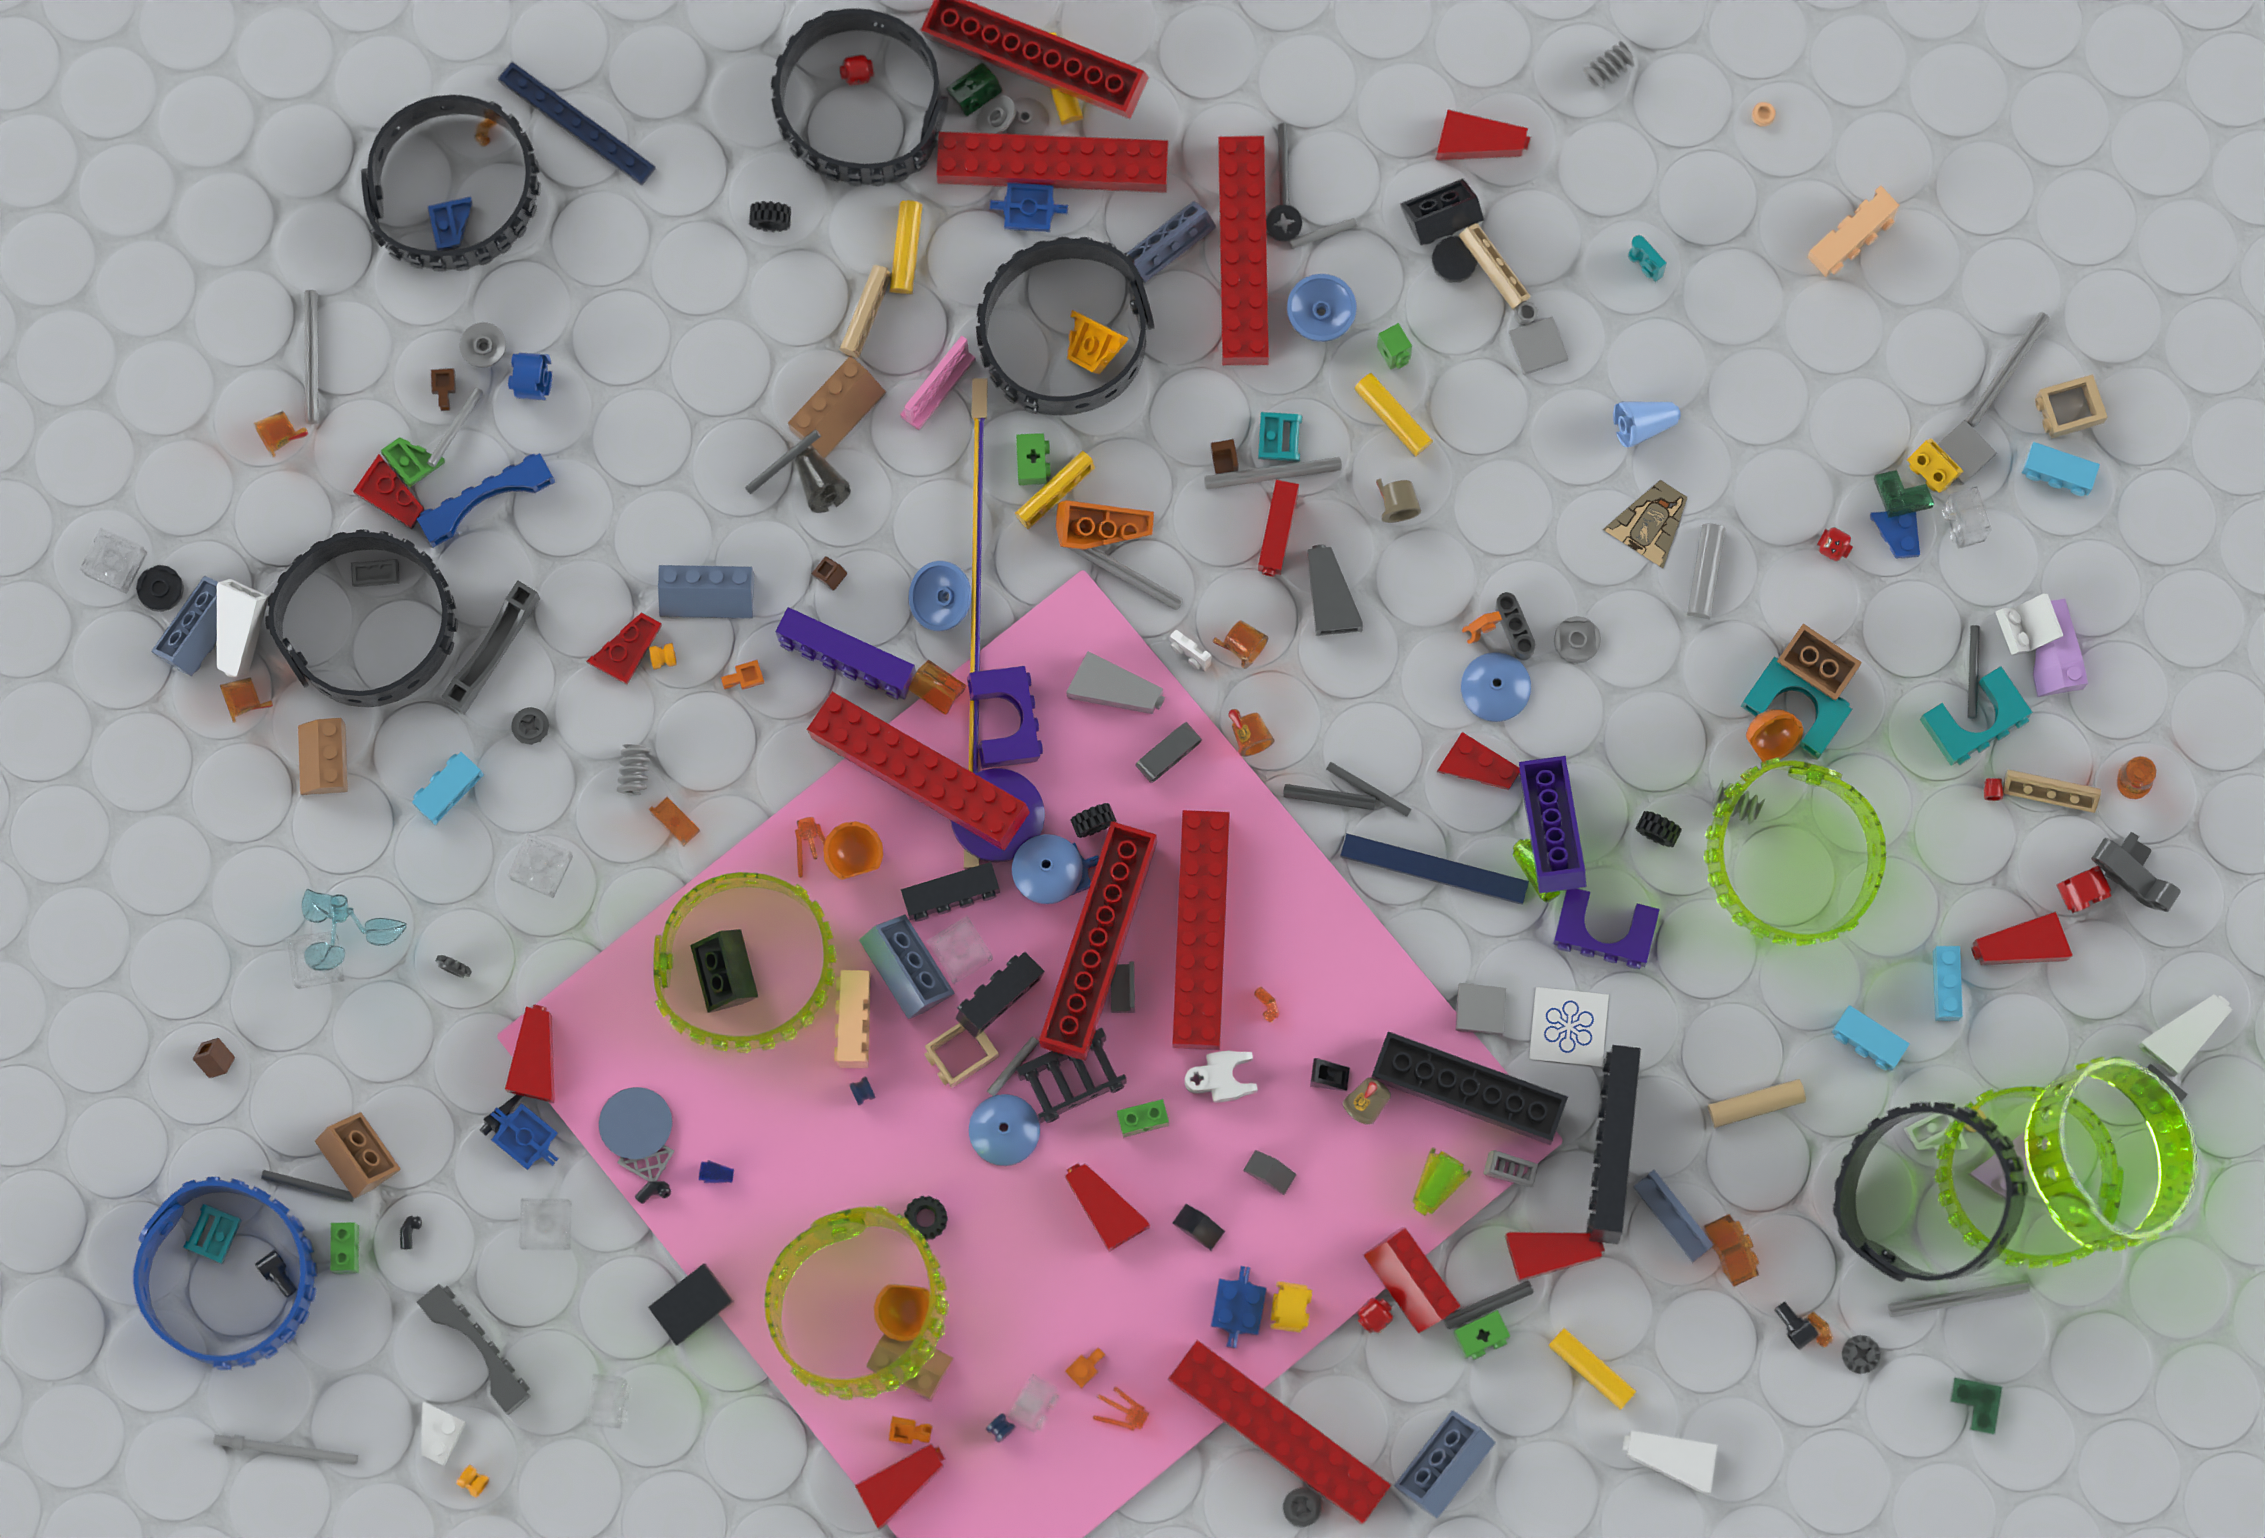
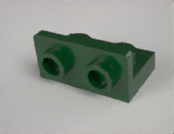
M983 62L946 88L948 94L961 107L966 117L1003 91L997 77Z

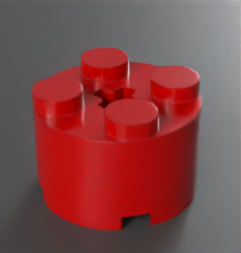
M2098 865L2056 884L2067 909L2071 910L2072 914L2089 907V901L2091 900L2094 904L2111 897L2110 891L2112 890L2102 869Z

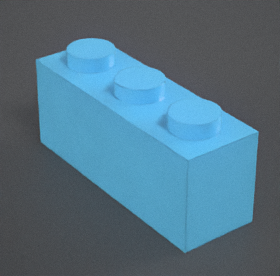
M2033 442L2029 449L2022 474H2025L2030 480H2043L2049 482L2048 484L2051 487L2058 489L2063 487L2071 490V493L2075 495L2088 496L2093 488L2100 464Z
M462 752L451 756L446 762L447 766L441 772L437 771L430 778L431 783L425 789H419L413 796V805L434 825L484 776L483 772Z
M1936 946L1932 951L1935 1021H1959L1963 1017L1960 946Z
M1850 1005L1832 1030L1836 1040L1845 1045L1847 1043L1855 1047V1052L1865 1058L1867 1056L1876 1060L1875 1064L1886 1071L1888 1069L1892 1071L1910 1045V1043Z

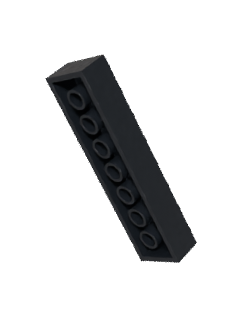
M1389 1031L1372 1074V1078L1377 1079L1384 1085L1549 1145L1553 1141L1568 1096Z
M1612 1045L1611 1051L1606 1052L1603 1061L1602 1072L1607 1074H1604L1603 1081L1601 1082L1600 1095H1604V1097L1601 1098V1104H1599L1598 1118H1602V1120H1599L1595 1141H1600V1143H1597L1596 1150L1594 1151L1593 1164H1597V1167H1594V1172L1592 1173L1591 1187H1595V1190H1592L1588 1210L1593 1211L1589 1214L1586 1226V1233H1590V1241L1618 1245L1623 1233L1641 1048Z

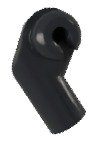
M649 1181L635 1195V1198L641 1204H644L652 1195H659L662 1198L669 1197L671 1189L669 1184L664 1181Z
M411 1215L403 1223L400 1229V1249H412L413 1229H420L422 1225L419 1216L413 1217Z

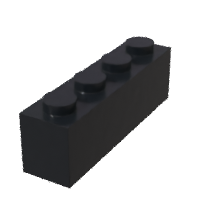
M989 862L901 889L909 919H915V922L929 918L928 915L937 912L938 915L948 913L955 906L960 905V908L971 906L978 899H983V901L994 899L997 897L996 894L1000 893L992 863Z
M1026 952L1022 953L1019 957L1014 955L1007 962L1006 965L1008 967L1003 971L997 970L991 976V982L987 986L984 984L979 986L973 993L975 996L970 1001L966 998L957 1007L959 1011L955 1019L974 1038L981 1034L1041 980L1045 971Z

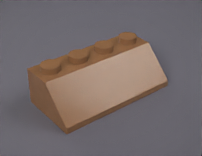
M849 356L788 422L789 429L801 440L816 429L821 437L809 447L825 459L883 397L886 391L868 370L853 357Z

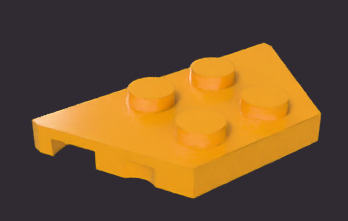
M1072 310L1071 317L1075 318L1074 330L1069 331L1067 359L1100 375L1128 341V337L1080 312Z

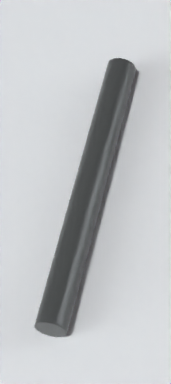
M1280 123L1278 124L1280 205H1289L1287 124Z
M816 429L813 430L745 487L747 492L752 494L820 438V433Z
M1978 625L1970 626L1968 718H1977L1980 626Z
M1330 762L1326 770L1368 795L1375 797L1407 817L1412 810L1338 765Z
M263 1170L261 1179L350 1202L354 1201L351 1193L346 1190Z

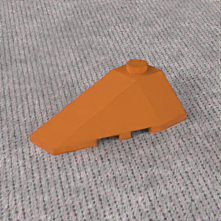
M1068 500L1059 502L1057 504L1056 530L1060 547L1084 550L1152 535L1154 512Z

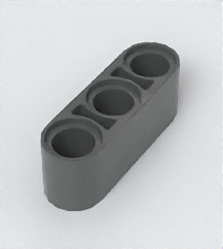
M1504 592L1498 596L1495 610L1496 612L1499 611L1503 619L1500 622L1514 655L1518 659L1527 660L1534 653L1535 640L1517 598L1512 593ZM1506 600L1511 602L1513 607L1506 610L1500 606V603ZM1515 621L1520 623L1522 628L1514 631L1509 627V624ZM1520 643H1527L1531 649L1523 652L1518 648V645Z
M1185 722L1144 755L1135 766L1150 783H1153L1197 747L1202 739Z

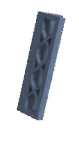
M1193 201L1127 253L1132 258L1142 254L1134 260V265L1142 281L1147 282L1215 229L1216 225L1208 211ZM1195 210L1197 211L1195 214L1188 217V215H1190L1192 212H1194Z
M1654 1169L1633 1186L1692 1263L1713 1247L1714 1244Z

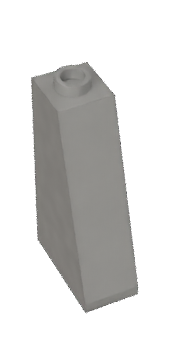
M1089 651L1066 691L1067 697L1070 699L1153 714L1155 708L1159 710L1165 700V697L1162 696L1163 688Z

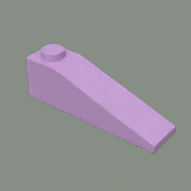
M2065 599L2051 601L2063 636L2037 648L2035 652L2033 678L2037 697L2083 690L2088 684L2083 658Z

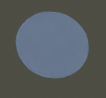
M640 1087L624 1089L613 1095L604 1105L599 1117V1132L604 1144L614 1154L627 1159H641L656 1153L666 1143L672 1129V1115L665 1100L656 1092Z

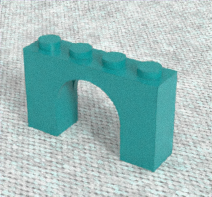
M1774 656L1742 702L1741 707L1757 716L1765 712L1778 695L1788 691L1803 693L1813 702L1816 710V719L1799 746L1819 759L1851 713L1852 708L1841 697H1838L1836 701L1779 664L1777 662L1778 658Z
M2002 666L1982 677L1978 683L1995 710L1994 724L1988 730L1973 733L1962 729L1955 722L1943 703L1926 712L1920 718V721L1951 766L1955 763H1958L1959 766L1971 758V753L1976 750L1978 753L1983 752L1991 746L1989 742L1995 738L2000 741L2010 734L2008 730L2014 726L2019 729L2029 722L2028 718L2033 712Z

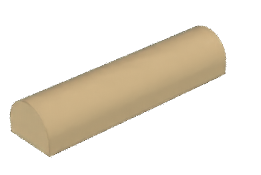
M1477 223L1467 227L1459 234L1461 240L1512 310L1530 298L1529 293Z
M874 265L840 346V351L846 355L858 359L891 280V275L885 267Z
M2009 769L2006 771L2003 783V794L2093 813L2096 812L2101 795V789Z
M1800 1079L1712 1103L1707 1105L1713 1126L1717 1128L1805 1103L1806 1096Z

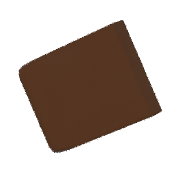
M825 556L811 574L827 587L835 590L846 577L847 572L840 564Z

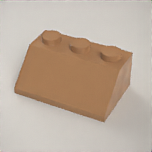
M1804 623L1777 660L1779 664L1835 701L1862 664L1861 661Z
M342 718L317 719L298 725L300 795L348 792L345 722Z
M361 1112L328 1126L315 1140V1143L354 1199L372 1191L400 1171V1167Z
M883 1334L866 1367L932 1401L954 1358L916 1338L910 1341H898Z

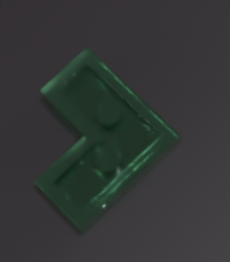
M1897 470L1874 476V482L1888 518L1933 508L1934 501L1927 484L1904 489Z
M1954 1378L1950 1402L1973 1406L1970 1431L1995 1434L2002 1387Z

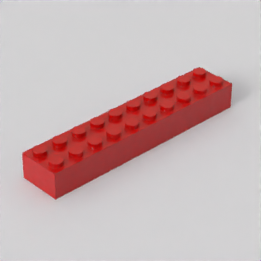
M933 0L920 29L927 39L1128 119H1131L1149 79L1142 69L968 0Z
M939 131L936 175L938 184L1007 187V183L1052 185L1053 188L1167 192L1168 140Z
M1218 136L1222 366L1268 365L1264 136Z
M833 691L806 729L811 738L1003 851H1005L1030 813L1026 803Z
M1182 811L1172 1048L1220 1050L1230 812Z
M1111 821L1039 1038L1040 1048L1086 1061L1157 845V834Z
M1196 1340L1168 1378V1381L1361 1525L1364 1524L1391 1487L1389 1482L1198 1340Z

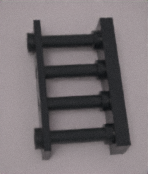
M1102 1028L1095 1031L1090 1050L1095 1052L1108 1079V1082L1095 1087L1083 1060L1054 1051L1016 1067V1073L1020 1081L1026 1079V1081L1030 1082L1044 1111L1038 1114L1040 1123L1044 1121L1051 1123L1059 1118V1114L1109 1091L1115 1093L1124 1088V1084L1127 1083L1125 1074L1119 1077L1116 1076L1103 1049L1106 1035ZM1066 1059L1073 1061L1087 1091L1076 1097L1073 1096L1060 1069V1062ZM1045 1069L1051 1071L1065 1102L1055 1107L1051 1106L1038 1078L1039 1072Z

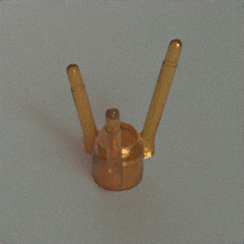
M806 817L796 822L798 827L795 830L797 838L799 878L803 876L802 837L803 840H808L813 859L818 858L813 839L818 834L823 846L826 841L821 826L816 824L814 817Z
M1114 1387V1391L1133 1406L1130 1409L1101 1394L1097 1395L1098 1399L1126 1413L1125 1420L1129 1422L1096 1415L1093 1416L1094 1420L1125 1427L1132 1431L1135 1428L1142 1429L1149 1415V1412L1144 1410V1406L1135 1402L1118 1387Z

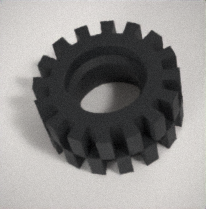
M773 201L755 202V204L752 203L750 205L749 225L757 230L763 229V231L771 230V232H775V230L778 232L786 231L790 228V206L786 204L781 205L780 202L773 203Z
M1103 803L1102 805L1099 804L1095 807H1090L1088 810L1085 809L1081 813H1077L1070 821L1077 837L1082 838L1110 827L1111 821L1116 822V818L1110 804Z
M1644 811L1636 826V831L1655 843L1658 842L1663 846L1674 847L1682 828L1660 814Z
M920 1196V1198L913 1199L907 1205V1209L904 1212V1223L909 1233L917 1239H923V1241L933 1240L936 1236H940L948 1222L945 1207L938 1199H934L932 1196ZM923 1209H929L935 1214V1221L929 1227H922L917 1223V1214Z

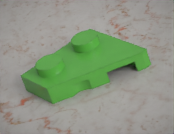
M401 437L381 450V454L409 488L445 463V459L441 457L435 467L430 466L427 461L432 454L426 452V449L420 446L412 445Z

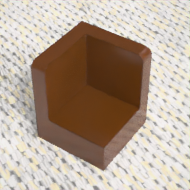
M1234 439L1212 442L1211 453L1215 474L1238 471L1239 466Z
M219 1038L202 1042L193 1057L194 1062L208 1078L226 1074L235 1059L232 1052Z

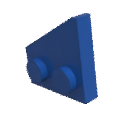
M471 197L428 206L437 251L461 247L473 203Z
M1916 510L1873 512L1870 514V519L1872 522H1875L1881 532L1880 535L1890 546V550L1895 558L1920 556Z

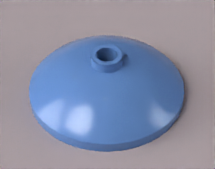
M1314 274L1302 279L1294 286L1288 298L1287 314L1293 328L1303 337L1318 342L1331 341L1345 334L1353 324L1356 316V300L1351 288L1343 280L1329 274ZM1323 309L1326 313L1319 315L1317 311Z
M934 561L924 565L915 574L909 589V605L915 619L927 629L945 631L954 628L965 618L971 603V587L966 574L957 565L947 561Z
M1487 653L1477 657L1467 666L1461 681V694L1468 709L1477 717L1491 722H1501L1515 717L1525 708L1531 694V680L1524 665L1516 658L1505 653ZM1499 680L1501 686L1495 687L1492 682Z
M1051 834L1038 835L1027 840L1017 850L1012 862V876L1017 889L1029 900L1040 904H1054L1068 898L1079 886L1083 873L1082 860L1074 845L1060 836ZM1044 862H1049L1051 866L1049 868H1043L1042 864Z
M996 1095L984 1100L975 1109L969 1122V1138L974 1150L987 1162L999 1166L1014 1165L1025 1160L1036 1148L1040 1137V1123L1036 1112L1025 1100L1013 1095ZM1001 1124L1008 1125L1006 1132L1000 1131L999 1127Z

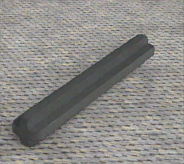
M1285 784L1283 796L1286 798L1374 810L1376 798L1373 796Z
M1525 1281L1457 1310L1444 1318L1443 1321L1448 1329H1452L1533 1294V1287L1529 1281Z

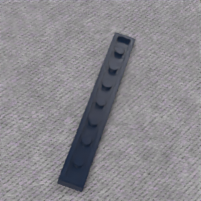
M511 62L498 77L499 82L641 186L656 169L652 163L514 62Z
M1346 833L1340 855L1342 858L1521 905L1524 903L1529 883L1527 880Z

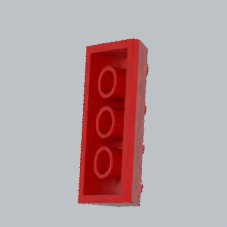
M1401 1227L1363 1254L1418 1334L1440 1322L1461 1307L1406 1227Z

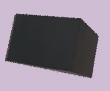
M1314 1058L1310 1087L1347 1091L1350 1067Z
M1185 1204L1172 1222V1224L1210 1251H1212L1225 1232L1206 1214L1188 1204Z

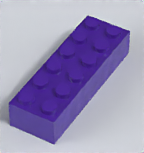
M787 607L775 631L782 648L793 652L795 649L802 653V657L810 661L819 660L829 670L835 671V669L843 671L845 677L854 681L858 678L865 682V686L873 690L880 688L886 691L885 694L895 700L899 698L906 699L917 676L914 664Z
M1566 755L1519 762L1520 781L1539 893L1586 887L1585 865Z

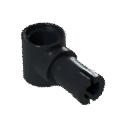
M275 1250L255 1263L262 1276L267 1281H274L286 1298L297 1291V1288L286 1274L287 1270L285 1268L287 1265Z
M1785 1301L1775 1308L1774 1311L1787 1326L1788 1332L1786 1334L1797 1349H1802L1819 1335L1814 1326L1806 1318H1798Z

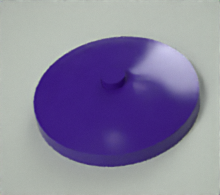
M1002 768L986 769L975 774L1026 803L1030 811L1029 815L1005 851L950 820L951 826L960 845L971 855L988 862H1007L1013 860L1017 850L1023 843L1035 836L1041 835L1045 820L1044 804L1036 787L1023 775Z

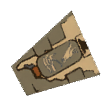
M1659 480L1603 530L1663 568L1688 497L1662 480Z

